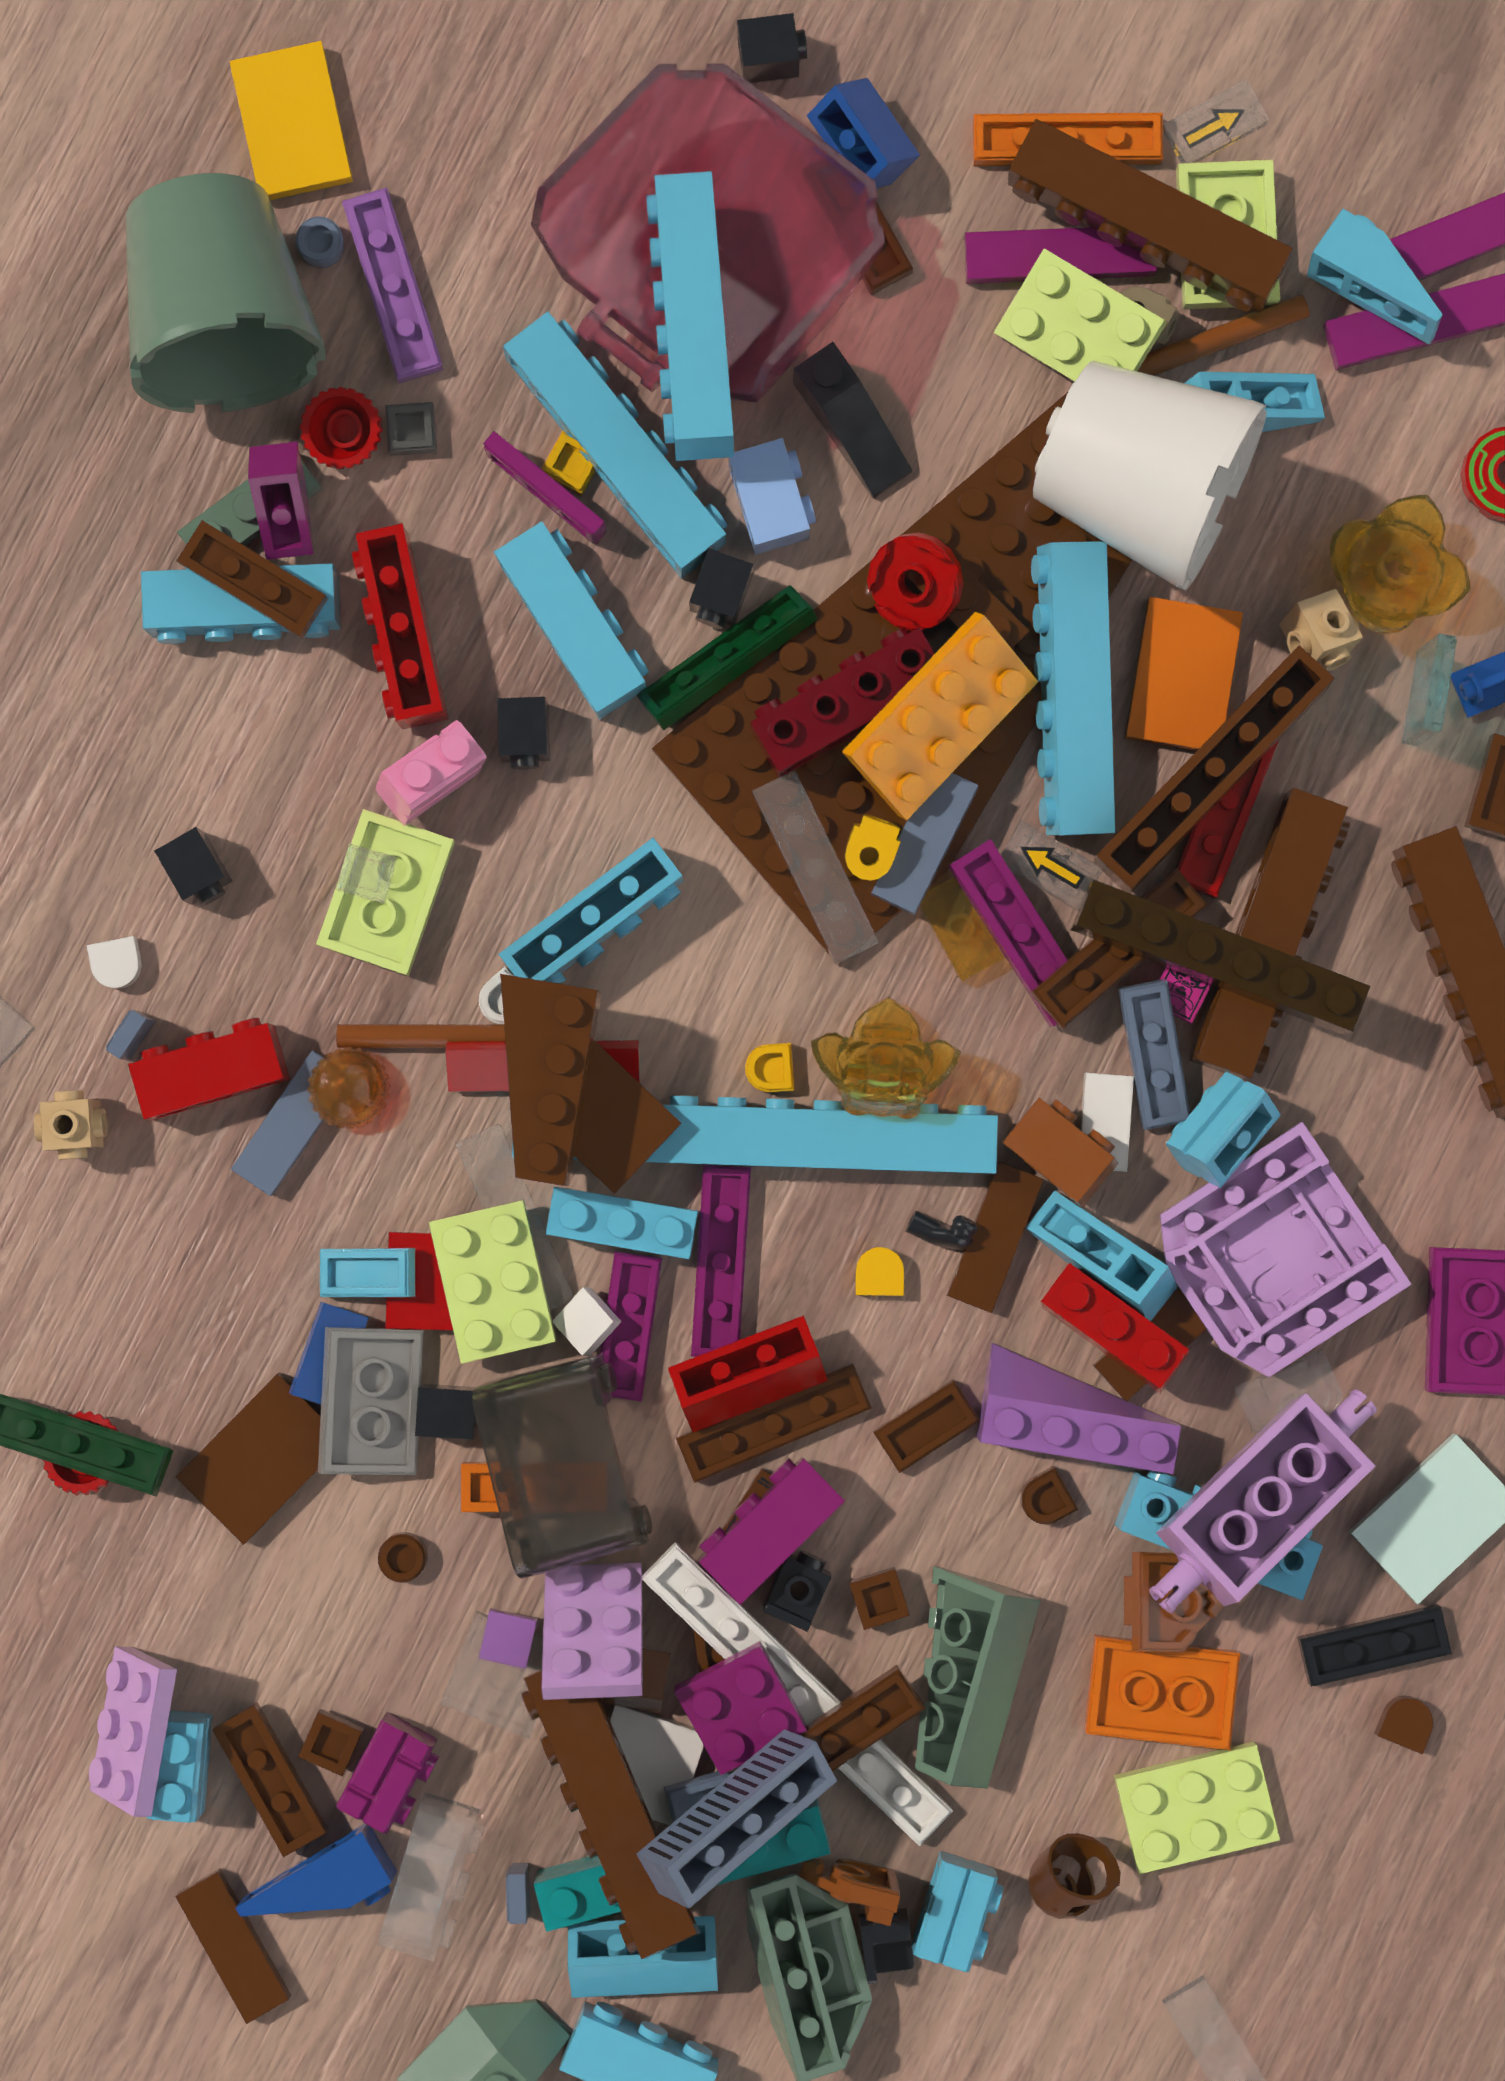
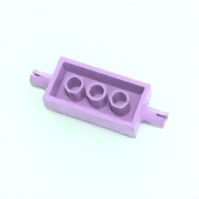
M1354 1389L1328 1416L1307 1393L1290 1401L1156 1532L1163 1542L1177 1555L1179 1562L1155 1586L1149 1589L1155 1601L1159 1598L1162 1599L1173 1589L1159 1604L1165 1611L1172 1614L1176 1607L1194 1589L1202 1584L1223 1606L1239 1602L1375 1467L1371 1460L1349 1438L1370 1416L1377 1412L1373 1402L1369 1401L1366 1405L1363 1404L1354 1412L1367 1398L1361 1391Z

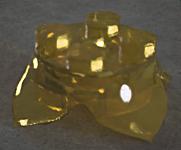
M1428 495L1400 498L1386 506L1377 518L1371 521L1359 518L1348 521L1336 530L1331 537L1329 550L1334 575L1344 588L1348 605L1354 617L1374 633H1399L1407 629L1417 618L1434 616L1450 610L1471 590L1465 564L1459 556L1447 551L1444 547L1443 541L1446 527L1443 515ZM1392 560H1396L1399 562L1398 570L1404 573V578L1401 576L1396 579L1389 577L1388 571L1384 569V565L1387 566Z
M887 997L865 1010L855 1021L849 1038L843 1037L838 1033H826L811 1041L812 1052L819 1068L837 1087L838 1094L843 1099L845 1111L852 1115L897 1116L903 1119L916 1117L920 1113L921 1104L927 1100L929 1093L950 1076L958 1064L961 1054L958 1048L947 1041L937 1039L930 1043L928 1041L924 1043L921 1038L919 1024L915 1018L891 997Z

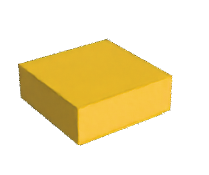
M562 430L541 470L558 484L582 496L595 474V469L590 461L587 462L580 453V451L584 453L586 451L578 441L568 436Z

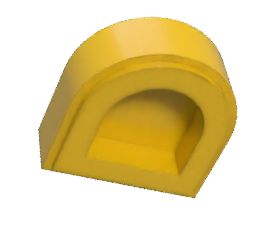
M791 1043L761 1045L749 1054L745 1063V1073L749 1083L754 1088L767 1093L794 1091Z
M874 1247L865 1251L856 1264L855 1295L904 1296V1266L900 1257L894 1251L885 1247Z

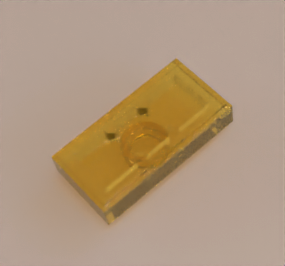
M955 877L927 891L920 909L960 982L1004 959L990 932Z

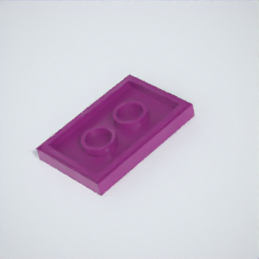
M1429 1247L1425 1391L1505 1395V1250Z

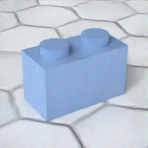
M780 438L734 452V457H728V467L754 554L757 555L808 540L810 536L809 525L816 523V518L809 495L800 497L796 484V479L802 478V471L796 451L791 450L787 452L784 440Z

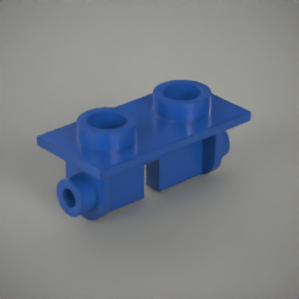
M1505 652L1449 674L1467 718L1505 703Z

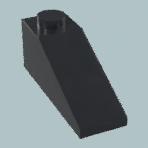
M831 342L794 367V386L873 499L912 473L910 465L862 382L834 342Z

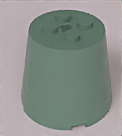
M203 173L174 178L157 184L140 194L128 207L125 218L130 377L135 392L148 403L172 411L194 413L195 405L220 404L221 412H230L278 400L299 390L314 379L317 375V363L326 359L324 342L265 189L256 182L241 176L223 173Z

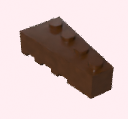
M500 974L515 1178L569 1186L602 993L595 989Z

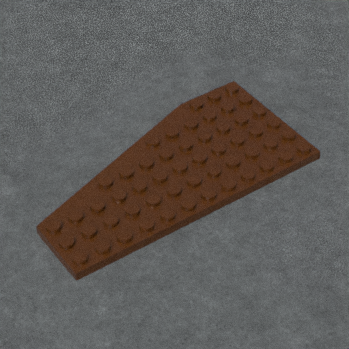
M1068 392L903 533L919 532L924 534L928 530L934 537L951 548L957 560L1030 630L1028 635L1013 651L1034 677L1035 655L1037 652H1040V633H1036L1033 627V609L1035 604H1039L1038 584L1033 583L1031 576V563L1033 556L1037 555V547L1052 542L1102 541L1033 498V486L1036 476L1035 466L1049 438V435L1046 434V428L1057 406L1062 408ZM1107 544L1109 600L1132 559ZM870 562L814 609L818 620L719 690L652 748L653 753L838 966L903 911L872 896L871 892L878 879L871 881L860 879L853 875L847 867L845 853L854 823L861 824L865 814L872 815L897 825L900 828L897 836L899 838L907 820L899 817L842 753L856 736L778 779L750 729V722L757 718L754 712L759 707L776 698H779L782 704L799 695L796 688L805 681L820 674L824 680L841 671L838 665L842 661L860 651H863L866 657L883 648L880 643L882 639L901 629L883 618L874 606L876 602L873 599L872 591L869 592L867 584ZM904 579L907 589L918 595L919 593ZM943 620L937 625L921 631L933 652L936 653L957 630L946 620ZM1038 681L1026 696L952 772L977 784L978 790L930 886L948 871V865L955 859L1036 723V705L1038 701H1042L1041 681Z

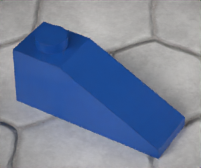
M364 1823L243 1896L236 1906V1910L241 1917L351 1908L362 1900L366 1906H370L391 1891L389 1884L392 1883L397 1869L372 1827Z

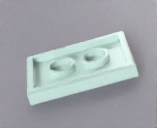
M1453 1433L1349 1530V1533L1412 1601L1419 1604L1505 1523V1486L1462 1439Z

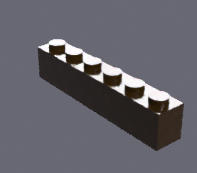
M1093 880L1087 886L1071 928L1074 932L1341 1035L1354 1031L1370 989V985L1097 880Z

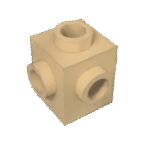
M1337 588L1297 602L1279 624L1287 639V645L1291 653L1300 645L1327 671L1334 670L1347 663L1352 658L1350 652L1363 638L1356 617L1347 609Z
M84 1090L54 1092L55 1101L40 1102V1113H35L34 1134L37 1142H42L43 1151H58V1160L88 1158L87 1149L104 1148L103 1137L107 1136L108 1120L105 1109L101 1108V1100L84 1099ZM65 1115L69 1116L73 1122V1127L67 1134H65L64 1129Z

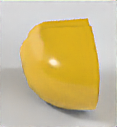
M868 814L863 816L861 824L854 823L845 853L847 867L853 875L860 879L871 881L879 879L888 873L901 842L897 838L900 831L897 825Z

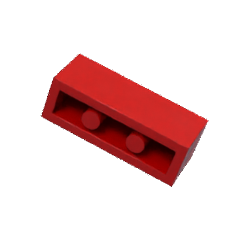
M259 1017L231 1025L233 1030L231 1034L215 1038L214 1032L209 1031L186 1038L187 1047L169 1052L167 1045H161L139 1052L141 1060L129 1063L128 1067L143 1119L154 1121L291 1080L275 1025L269 1023L261 1024Z
M1071 1263L1066 1266L1041 1300L1044 1310L1159 1394H1161L1189 1355L1187 1347Z
M804 1315L668 1367L670 1377L692 1433L828 1381Z

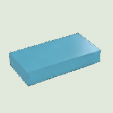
M415 1248L320 1249V1297H415Z

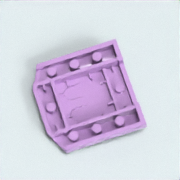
M1303 1122L1298 1123L1246 1157L1221 1188L1208 1182L1159 1214L1165 1264L1169 1266L1176 1284L1219 1349L1267 1377L1280 1371L1412 1285L1386 1245L1381 1243L1328 1164L1330 1163Z

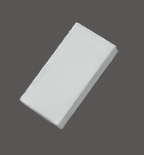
M1084 1073L1080 1130L1088 1135L1094 1129L1111 1142L1115 1148L1110 1154L1119 1163L1113 1171L1127 1172L1134 1076Z

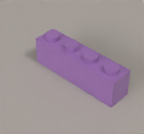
M991 1343L979 1418L980 1422L976 1436L981 1443L1174 1474L1181 1425Z

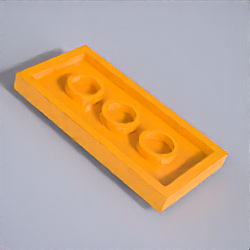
M975 612L852 740L842 753L899 817L908 820L1038 681L985 615Z

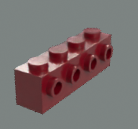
M904 627L889 634L880 641L883 648L867 657L863 651H860L842 661L838 665L841 671L826 680L823 679L821 674L799 685L796 688L799 695L783 704L779 698H776L759 707L754 712L757 718L750 722V729L778 779L858 735L934 656L935 653L920 627L910 633Z

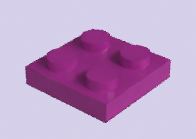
M761 1641L675 1685L674 1693L720 1775L744 1764L784 1729L798 1735L807 1731V1724Z

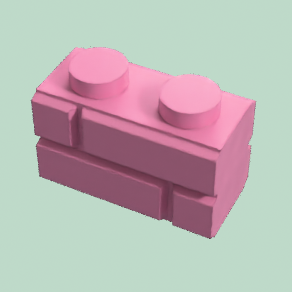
M456 720L441 730L439 736L434 735L382 771L375 789L397 819L405 826L479 774L487 757L462 723Z

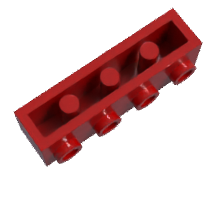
M403 523L355 533L359 550L352 551V558L358 580L365 579L369 596L362 598V605L368 626L375 625L379 643L372 644V652L378 673L385 671L388 690L382 691L387 718H395V721L402 730L449 720L408 532Z

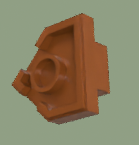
M1132 1552V1576H1124V1625L1132 1626V1651L1184 1652L1196 1639L1195 1635L1210 1618L1216 1617L1225 1607L1202 1584L1194 1589L1176 1607L1172 1614L1165 1611L1159 1604L1173 1589L1162 1599L1159 1598L1156 1601L1153 1599L1149 1589L1155 1586L1179 1562L1175 1553Z
M821 1859L803 1861L799 1877L829 1891L830 1896L839 1901L865 1905L866 1920L891 1926L893 1914L897 1913L900 1900L897 1875L893 1869L853 1859H838L836 1863L832 1864V1867H824V1861Z

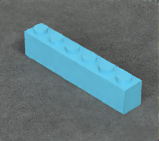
M712 171L654 175L655 194L646 195L648 225L658 224L659 234L658 238L649 239L652 268L661 267L662 281L653 282L655 311L665 312V325H656L658 355L668 354L669 369L659 370L661 398L671 399L672 413L663 414L665 444L675 443L676 461L734 457V435Z
M547 311L503 345L506 361L558 426L568 436L578 441L586 451V453L580 451L583 457L594 466L593 468L597 475L681 579L704 562L708 548L718 551L726 545V533L723 530L727 527L726 521L711 503L704 507L696 497L694 492L698 490V487L683 467L675 470L664 457L668 450L659 436L653 430L645 433L635 419L639 414L631 401L623 393L616 397L605 382L609 380V376L594 356L586 359L576 347L580 340L571 326L564 319L557 323Z
M1103 541L1052 542L1037 547V555L1033 556L1031 563V576L1033 583L1038 584L1039 604H1035L1033 609V627L1036 633H1040V652H1037L1035 655L1034 672L1037 681H1041L1042 701H1038L1036 705V723L1038 729L1043 730V749H1040L1038 752L1037 768L1039 776L1044 778L1045 797H1042L1039 802V819L1041 825L1046 826V835L1115 833L1107 543Z

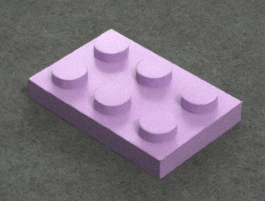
M642 1563L545 1566L542 1658L543 1700L642 1696Z
M115 1646L113 1660L108 1665L106 1671V1684L108 1688L104 1710L101 1711L97 1723L99 1739L96 1756L89 1768L90 1791L133 1817H151L177 1669L133 1647Z

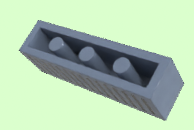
M784 1729L637 1853V1856L658 1893L689 1909L835 1784L837 1780L816 1741Z

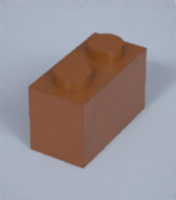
M1038 1098L1003 1143L1019 1158L1083 1208L1119 1164L1115 1157L1110 1154L1115 1146L1096 1130L1092 1129L1086 1135L1073 1125L1078 1117L1058 1100L1055 1099L1051 1105H1048L1041 1098Z

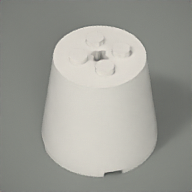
M1091 361L1082 370L1077 380L1073 382L1062 408L1057 406L1048 422L1046 434L1049 435V438L1035 466L1036 476L1033 486V498L1172 585L1187 590L1200 572L1223 528V525L1216 523L1215 520L1226 496L1236 499L1264 427L1267 416L1266 405L1257 401Z

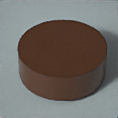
M399 1532L390 1536L381 1545L378 1553V1564L382 1573L388 1579L400 1583L409 1582L418 1577L424 1570L428 1560V1552L424 1542L418 1536L409 1532Z

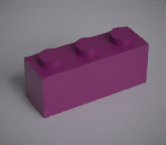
M802 1457L796 1463L790 1458L785 1460L769 1476L774 1485L761 1498L753 1492L734 1511L739 1519L726 1532L720 1526L716 1528L699 1546L704 1552L698 1559L699 1563L739 1605L845 1502Z

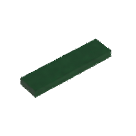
M789 585L645 688L637 697L664 731L818 620V617L813 608Z
M0 1394V1446L157 1497L174 1450Z

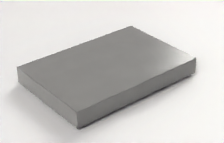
M325 1327L318 1473L416 1475L418 1436H415L418 1387L421 1386L424 1330Z

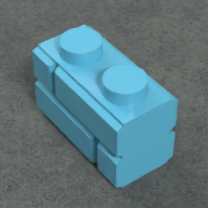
M1225 1072L1215 1085L1205 1090L1201 1102L1186 1120L1179 1122L1174 1127L1171 1138L1166 1142V1146L1185 1171L1199 1178L1202 1177L1205 1181L1221 1188L1279 1119L1281 1114L1267 1092L1248 1081L1244 1082L1241 1078Z
M170 1711L152 1816L147 1817V1819L190 1823L196 1822L205 1812L213 1714Z
M944 1851L939 1852L911 1943L913 1955L963 1972L970 1971L973 1959L982 1960L989 1937V1932L982 1930L988 1912L996 1914L1003 1893V1885L997 1883L998 1876L995 1868L973 1860H966L963 1857Z

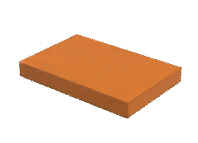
M1149 596L1146 604L1124 739L1197 751L1226 721L1243 612Z
M1094 1634L1084 1726L1085 1733L1230 1750L1240 1653L1236 1650L1189 1645L1184 1652L1132 1651L1131 1638Z

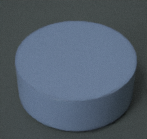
M312 217L304 221L297 230L295 237L296 247L301 258L308 265L316 268H327L337 263L342 257L345 248L344 237L334 221L326 217Z

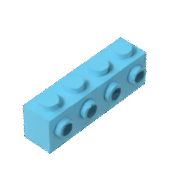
M652 838L498 955L514 976L563 984L567 980L562 974L577 962L583 968L598 958L605 951L600 944L615 933L621 939L643 923L639 915L653 904L660 910L681 894L677 886L684 882L683 876L657 841Z
M1149 1470L1148 1474L1145 1475L1134 1471L1114 1525L1123 1532L1170 1549L1156 1532L1202 1487L1195 1485L1193 1492H1189L1176 1487L1177 1477L1168 1473ZM1313 1530L1296 1544L1258 1584L1303 1601L1323 1548L1322 1544L1311 1539Z

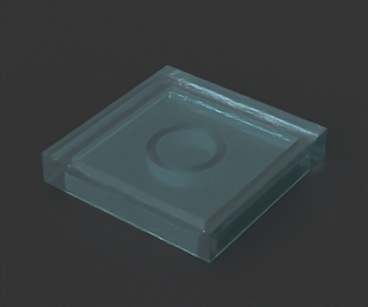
M1439 633L1417 650L1402 737L1403 744L1419 746L1442 731L1457 643L1456 636Z

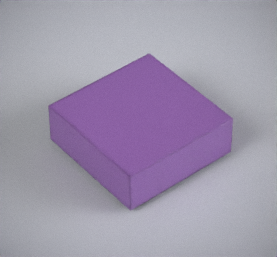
M491 1608L487 1618L479 1659L526 1669L538 1619Z

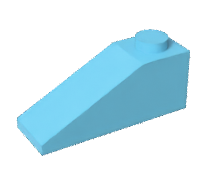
M1342 208L1312 252L1307 277L1430 345L1435 338L1442 317L1441 311L1385 232L1377 228L1367 217L1353 215Z
M1198 372L1185 382V384L1257 401L1266 405L1267 416L1262 432L1317 423L1325 418L1315 374Z
M1056 1191L1051 1194L1026 1226L1028 1232L1066 1263H1071L1149 1321H1152L1177 1289V1284L1169 1266Z

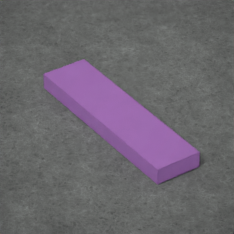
M387 187L342 201L398 383L400 384L444 370Z

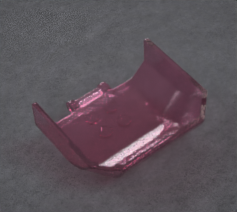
M725 63L707 64L705 70H677L676 64H658L540 185L537 191L531 226L562 279L596 305L580 323L577 334L588 342L592 340L597 342L640 376V383L653 392L660 386L659 370L669 369L668 354L659 355L652 362L606 326L605 323L610 317L658 354L656 325H665V312L655 311L653 282L662 281L661 267L652 268L649 238H658L659 234L658 224L648 225L646 195L655 194L654 175L712 171L730 398L758 403L830 322L857 287L885 243L883 227L878 224L875 206L878 199L876 183Z

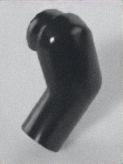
M917 1210L914 1211L906 1228L907 1233L934 1246L965 1250L974 1242L972 1237L978 1230L977 1224L973 1220L962 1215L956 1216L950 1227Z

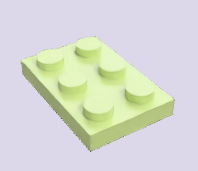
M1273 160L1178 164L1176 168L1177 190L1277 240ZM1181 273L1183 309L1234 307L1225 300V294L1211 287H1208L1206 290L1196 288L1187 283L1182 278L1183 273ZM1279 280L1277 281L1265 306H1272L1279 303Z
M1043 249L994 333L1074 382L1091 361L1138 371L1167 322L1050 251Z
M363 809L316 945L409 976L455 844L454 839L409 824L404 826L398 820Z
M524 1200L429 1222L461 1364L557 1341Z
M1254 1741L1232 1746L1230 1750L1220 1749L1114 1775L1138 1874L1280 1840L1258 1747Z

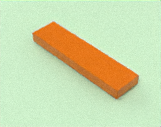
M1163 113L973 115V166H1011L1035 119L1127 165H1161L1163 161Z

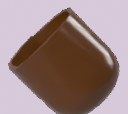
M1079 1833L1065 1834L1057 1838L1039 1855L1030 1868L1028 1885L1032 1899L1044 1913L1057 1919H1073L1086 1912L1091 1905L1106 1899L1116 1887L1120 1886L1121 1872L1116 1858L1107 1846L1091 1836ZM1060 1855L1072 1857L1079 1863L1081 1869L1077 1884L1069 1873L1064 1879L1067 1887L1059 1883L1055 1875L1061 1874L1062 1869L1052 1868V1863ZM1092 1857H1097L1104 1863L1107 1874L1104 1888L1096 1895L1093 1876L1087 1865V1861Z

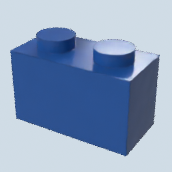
M868 78L834 85L806 115L859 193L891 185L920 156Z

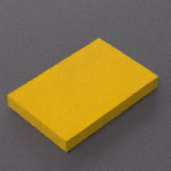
M322 41L229 61L255 181L265 189L270 200L353 182Z

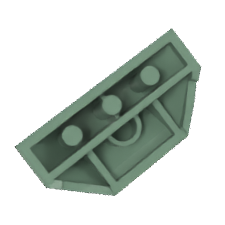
M794 1873L747 1888V1930L771 2024L796 2081H810L845 2069L851 2055L849 2052L860 2033L872 2003L848 1904L831 1897L829 1893Z
M537 1999L523 2000L522 2002L466 2005L398 2076L397 2081H537L567 2042L571 2033Z

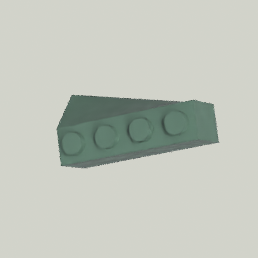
M934 1566L932 1584L938 1585L936 1608H930L928 1628L934 1629L932 1657L925 1658L923 1677H927L929 1684L928 1701L924 1703L926 1709L920 1712L915 1769L950 1786L988 1789L1041 1600L1000 1584Z

